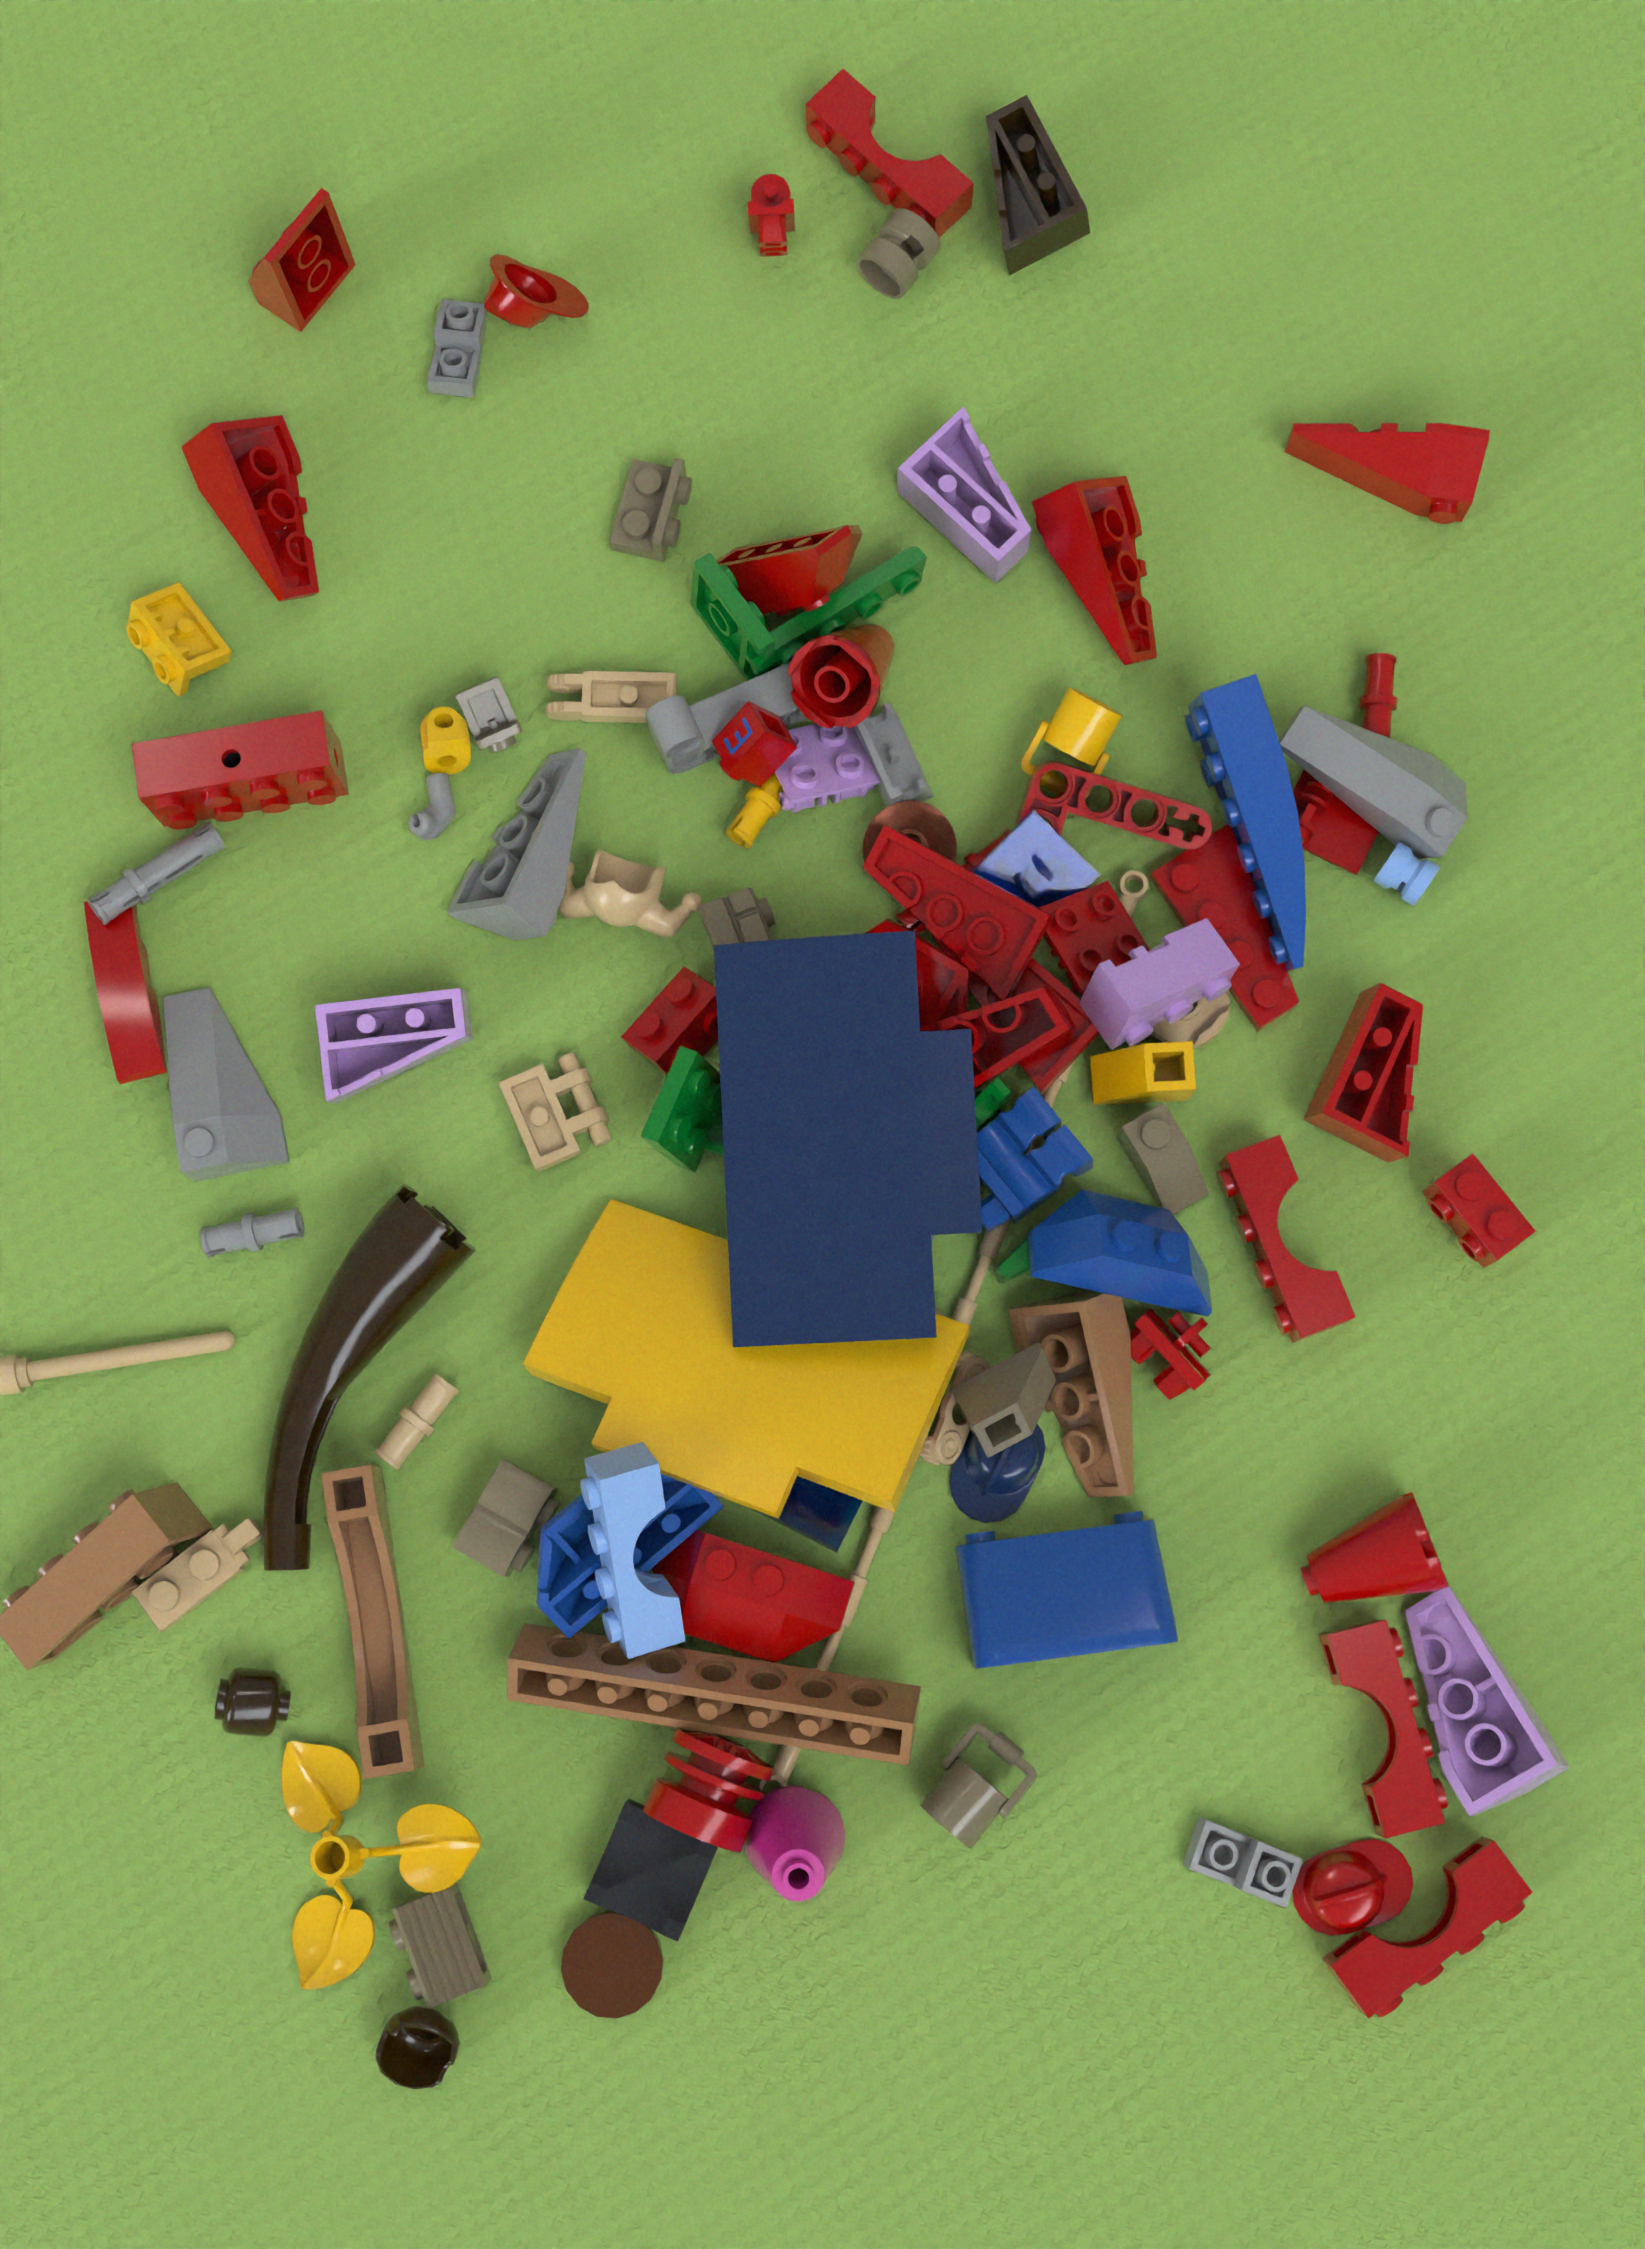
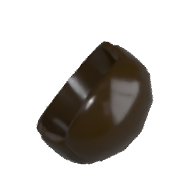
M413 2006L394 2014L385 2025L376 2049L375 2058L380 2072L394 2084L411 2089L432 2088L439 2085L449 2066L454 2065L458 2054L459 2034L453 2022L435 2009Z

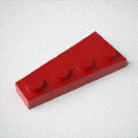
M888 825L883 826L862 867L905 909H909L925 924V927L938 940L944 942L960 958L959 960L982 978L1000 999L1004 1000L1011 997L1053 915Z
M932 934L933 940L942 951L957 960L960 959L944 942L938 940ZM1031 957L1011 997L1041 987L1052 986L1076 1025L1075 1029L1019 1063L1042 1096L1100 1033L1080 1006L1079 1002L1081 999ZM970 970L969 992L980 1007L1002 1000L982 978Z

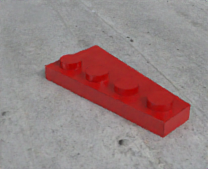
M1226 824L1212 833L1204 845L1196 849H1187L1151 872L1149 878L1183 927L1207 918L1240 963L1230 979L1232 986L1229 992L1258 1032L1299 1004V999L1285 964L1277 965L1273 959L1268 944V937L1273 936L1267 917L1261 919L1257 912L1252 894L1253 891H1256L1250 874L1245 873L1237 852L1238 843L1233 830Z

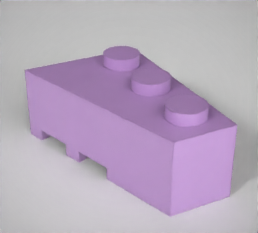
M963 406L898 467L897 492L994 583H997L1028 553L1031 528L1007 484L999 477L990 460L991 455L984 443L981 444L970 423V417Z

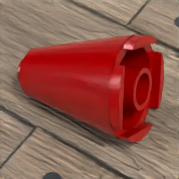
M864 624L815 637L807 641L795 652L788 667V677L791 675L793 686L791 696L804 716L819 726L830 729L834 726L855 727L865 720L878 703L894 656L895 645L891 635L879 625Z
M1413 1492L1400 1495L1308 1553L1306 1557L1309 1565L1300 1568L1310 1596L1320 1594L1324 1603L1433 1592L1449 1587Z

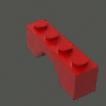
M842 69L805 104L806 131L809 137L817 146L821 148L826 146L838 157L842 167L850 175H859L868 183L880 202L885 205L891 204L896 209L904 208L922 217L940 238L972 207L974 183L941 154L925 160L910 161L892 156L883 150L871 133L875 124L876 97L845 69Z
M1277 1135L1226 1154L1219 1162L1221 1170L1216 1172L1218 1183L1224 1196L1227 1199L1233 1197L1240 1214L1235 1216L1238 1232L1245 1244L1251 1242L1258 1260L1253 1262L1254 1270L1262 1288L1267 1289L1270 1287L1277 1304V1306L1272 1307V1313L1281 1334L1289 1333L1292 1343H1295L1356 1318L1337 1271L1318 1270L1302 1264L1289 1253L1281 1240L1277 1222L1279 1207L1284 1195L1299 1180L1281 1136Z
M1373 1620L1319 1634L1333 1684L1348 1686L1364 1693L1377 1705L1386 1723L1388 1744L1385 1757L1376 1772L1362 1783L1376 1835L1387 1839L1445 1823L1442 1809L1448 1807L1446 1794L1439 1778L1432 1779L1427 1762L1428 1758L1433 1757L1432 1746L1425 1728H1418L1412 1708L1418 1707L1417 1694L1409 1677L1403 1678L1398 1658L1403 1657L1404 1653L1396 1628H1389L1387 1620Z
M1481 1836L1442 1866L1447 1888L1446 1902L1440 1918L1426 1933L1407 1941H1389L1376 1937L1363 1929L1357 1931L1322 1958L1357 2009L1367 2018H1371L1374 2014H1377L1380 2018L1391 2013L1403 2002L1400 1994L1416 1982L1419 1986H1423L1434 1980L1444 1970L1441 1964L1456 1951L1463 1955L1473 1950L1485 1938L1482 1931L1497 1920L1501 1924L1508 1922L1525 1908L1523 1900L1533 1892L1494 1840Z

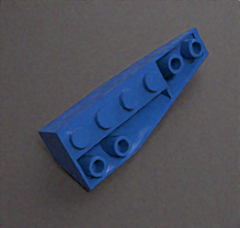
M1254 674L1201 692L1188 706L1190 714L1185 715V723L1192 742L1199 741L1205 756V759L1200 760L1201 772L1208 787L1215 786L1227 823L1233 830L1238 843L1237 852L1245 873L1250 874L1256 889L1252 894L1257 912L1261 919L1267 917L1273 936L1268 937V944L1273 959L1277 965L1284 963L1287 971L1303 967L1306 926L1304 856L1298 811L1287 764L1257 675Z

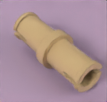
M434 1373L431 1381L421 1391L409 1408L404 1406L398 1413L401 1416L400 1420L378 1449H375L374 1453L399 1471L402 1463L412 1453L425 1435L427 1437L432 1435L435 1431L432 1425L443 1413L454 1396H457L459 1391Z

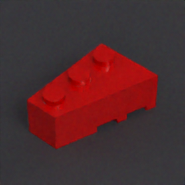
M1381 982L1360 992L1303 1120L1387 1163L1409 1157L1410 1141H1407L1409 1113L1413 1111L1414 1095H1411L1414 1066L1418 1065L1423 1004Z

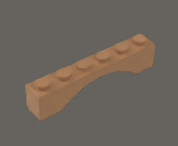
M370 1464L321 1473L328 1525L340 1566L351 1627L356 1676L357 1734L364 1779L417 1770L425 1767L382 1468Z

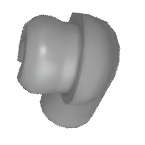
M436 773L426 778L430 804L423 811H419L418 815L412 814L410 818V831L423 840L439 837L455 817L456 809L450 778L447 773Z

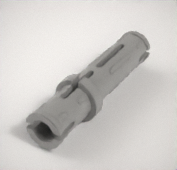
M207 822L192 834L162 851L145 864L140 865L134 870L128 868L121 872L122 878L92 897L87 898V902L99 920L106 925L109 921L140 902L144 905L150 901L151 894L194 868L203 860L223 850L225 845L217 831Z

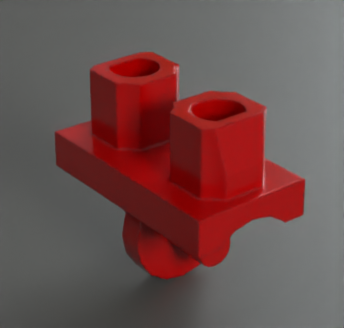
M770 173L762 175L755 181L751 189L752 201H748L750 233H759L761 257L787 255L786 232L795 231L794 199H790L789 185L784 178Z
M1151 1308L1134 1323L1137 1328L1130 1334L1131 1358L1140 1365L1156 1350L1161 1353L1170 1365L1156 1376L1153 1381L1166 1398L1171 1400L1190 1387L1195 1391L1211 1375L1185 1346L1188 1344L1200 1358L1206 1354L1211 1348L1198 1333L1208 1323L1201 1317L1191 1326L1177 1312L1168 1320V1323L1180 1335L1177 1337Z

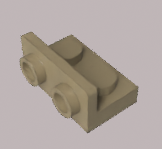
M675 458L673 466L667 467L632 459L609 541L611 550L664 562L668 546L675 548L678 541L681 521L676 519L679 506L680 504L685 506L688 504L692 489V478L686 475L684 460Z

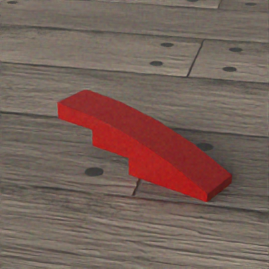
M86 901L84 902L92 965L116 1079L121 1085L166 1073L167 1068L158 997L151 986L147 949L140 938L137 907L134 905L104 925Z

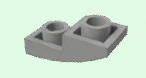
M442 299L434 329L436 346L427 378L429 393L474 398L481 365L488 312L483 303Z
M1199 1816L1182 1865L1234 1886L1241 1891L1287 1908L1303 1858Z

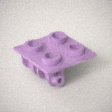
M812 724L788 730L797 749L775 771L784 790L779 792V802L783 811L790 809L792 813H797L801 809L814 807V799L819 807L826 806L827 796H829L833 804L839 803L840 800L857 796L859 798L865 797L867 791L873 790L874 785L880 783V779L853 727L834 726L830 729L821 727L818 724Z

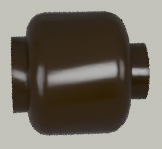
M235 1668L229 1674L228 1679L220 1678L214 1719L222 1720V1727L226 1733L267 1737L274 1731L277 1720L287 1721L291 1691L281 1690V1678L275 1671Z

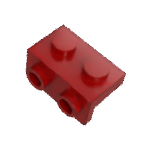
M684 966L621 1038L632 1049L656 1065L667 1077L680 1046L694 1050L703 1057L718 1041L716 988Z

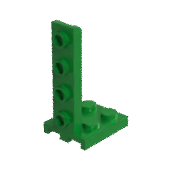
M915 546L909 547L830 595V600L824 605L812 611H804L771 632H768L765 628L764 617L757 605L752 601L746 602L737 590L738 584L731 570L725 564L719 566L711 553H708L694 562L690 605L746 681L777 668L783 663L786 665L791 662L795 652L807 641L818 636L845 630L846 625L858 617L867 619L873 616L882 608L884 601L897 593L899 596H904L912 592L922 581L927 557L920 548Z
M680 1046L641 1133V1137L678 1167L693 1173L696 1172L704 1152L724 1158L720 1073L698 1052Z

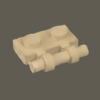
M575 1053L566 1054L558 1059L564 1075L550 1080L542 1063L498 1082L537 1173L582 1154L575 1138L578 1134L589 1132L595 1147L612 1141L611 1134L606 1125L609 1122L608 1115L603 1106L598 1107L589 1086L593 1082L588 1069L581 1067ZM572 1093L580 1114L567 1119L558 1097Z

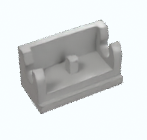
M884 704L882 707L883 711L874 717L868 716L857 726L853 727L880 779V783L876 785L886 807L901 801L913 800L923 802L933 797L930 786L892 704Z

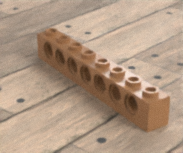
M524 1623L508 1658L507 1700L896 1764L909 1765L917 1728L921 1686L671 1646L628 1659L617 1642L610 1643L607 1636L577 1632L568 1639L559 1628Z

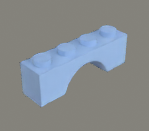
M643 1442L584 1458L587 1478L582 1479L580 1485L584 1502L588 1510L593 1511L594 1524L588 1525V1535L594 1553L596 1555L600 1554L602 1568L595 1570V1578L601 1597L607 1599L609 1612L602 1614V1621L609 1642H617L628 1659L685 1642L678 1595L663 1574L642 1572L634 1568L633 1564L634 1548L641 1531L651 1519L666 1509L659 1462Z

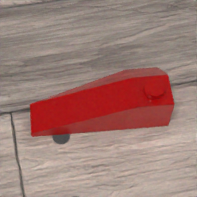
M283 416L211 423L181 447L199 491L279 602L314 596L319 592L312 541L305 535L303 515L308 512L306 498L299 495L297 476L302 473L301 462Z
M1293 423L1286 443L1285 453L1414 515L1429 517L1435 523L1449 524L1455 521L1462 522L1473 502L1489 441L1490 430L1446 423H1426L1425 432H1399L1397 423H1382L1381 429H1375L1370 432H1358V429L1350 423Z
M1127 476L1074 481L1031 501L1036 515V526L1043 537L1046 548L1124 666L1157 658L1151 605L1142 596L1140 578L1147 576L1146 563L1142 559H1137L1135 538L1142 535L1141 522Z

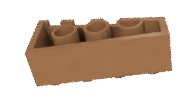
M178 1482L136 1493L133 1489H130L118 1496L107 1508L111 1513L100 1524L93 1522L82 1529L72 1539L76 1545L65 1556L59 1554L46 1562L37 1572L41 1577L30 1588L28 1586L20 1588L3 1602L2 1605L6 1610L0 1615V1636L26 1670L52 1662L103 1620V1616L98 1610L103 1608L105 1611H109L133 1595L132 1591L138 1587L135 1580L138 1577L144 1579L176 1558L179 1554L174 1547L180 1542L195 1537L200 1539L213 1529Z

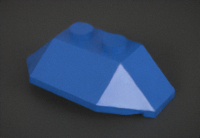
M1082 1189L1028 1234L1031 1277L1206 1317L1212 1313L1208 1271L1188 1234L1170 1210Z
M661 1474L666 1509L651 1519L641 1531L633 1553L634 1568L647 1573L724 1506L714 1494ZM582 1493L540 1529L536 1603L568 1639L608 1606L607 1599H603L600 1595L595 1578V1570L602 1568L600 1554L596 1555L594 1553L588 1535V1525L594 1524L593 1511L588 1510Z

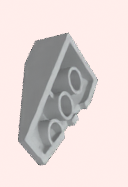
M1301 706L1278 740L1282 751L1395 846L1401 841L1412 848L1413 855L1417 859L1443 857L1467 819L1466 783L1432 754L1308 706Z
M580 748L548 756L518 799V805L522 808L521 811L505 827L499 826L491 837L497 845L485 862L481 865L479 862L474 861L466 872L447 911L452 918L512 940L545 937L547 932L553 927L556 921V912L564 897L586 754Z
M209 987L163 997L172 1120L180 1172L193 1181L198 1182L290 1163L282 1116L261 1082L257 1070L240 1044L236 1032L212 989Z

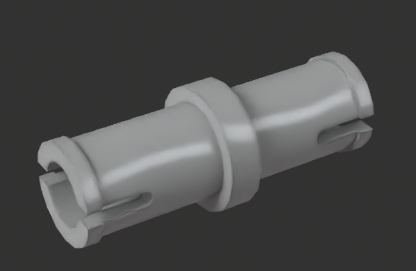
M293 1207L290 1210L262 1216L248 1213L244 1214L242 1220L211 1227L205 1226L201 1228L200 1238L203 1251L210 1258L215 1255L246 1248L250 1252L260 1251L265 1244L293 1238H303L305 1229L301 1212H299L298 1207Z

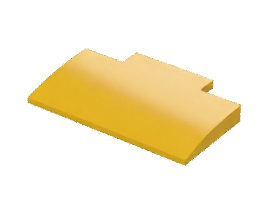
M610 1199L559 1289L523 1365L534 1377L608 1404L591 1442L594 1448L600 1451L608 1452L643 1442L659 1462L660 1474L778 1519L797 1476L895 1513L971 1328L970 1325L935 1313L937 1336L935 1338L733 1347L728 1240Z

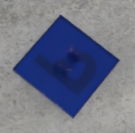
M1034 809L972 870V872L1038 908L1087 889L1101 875Z

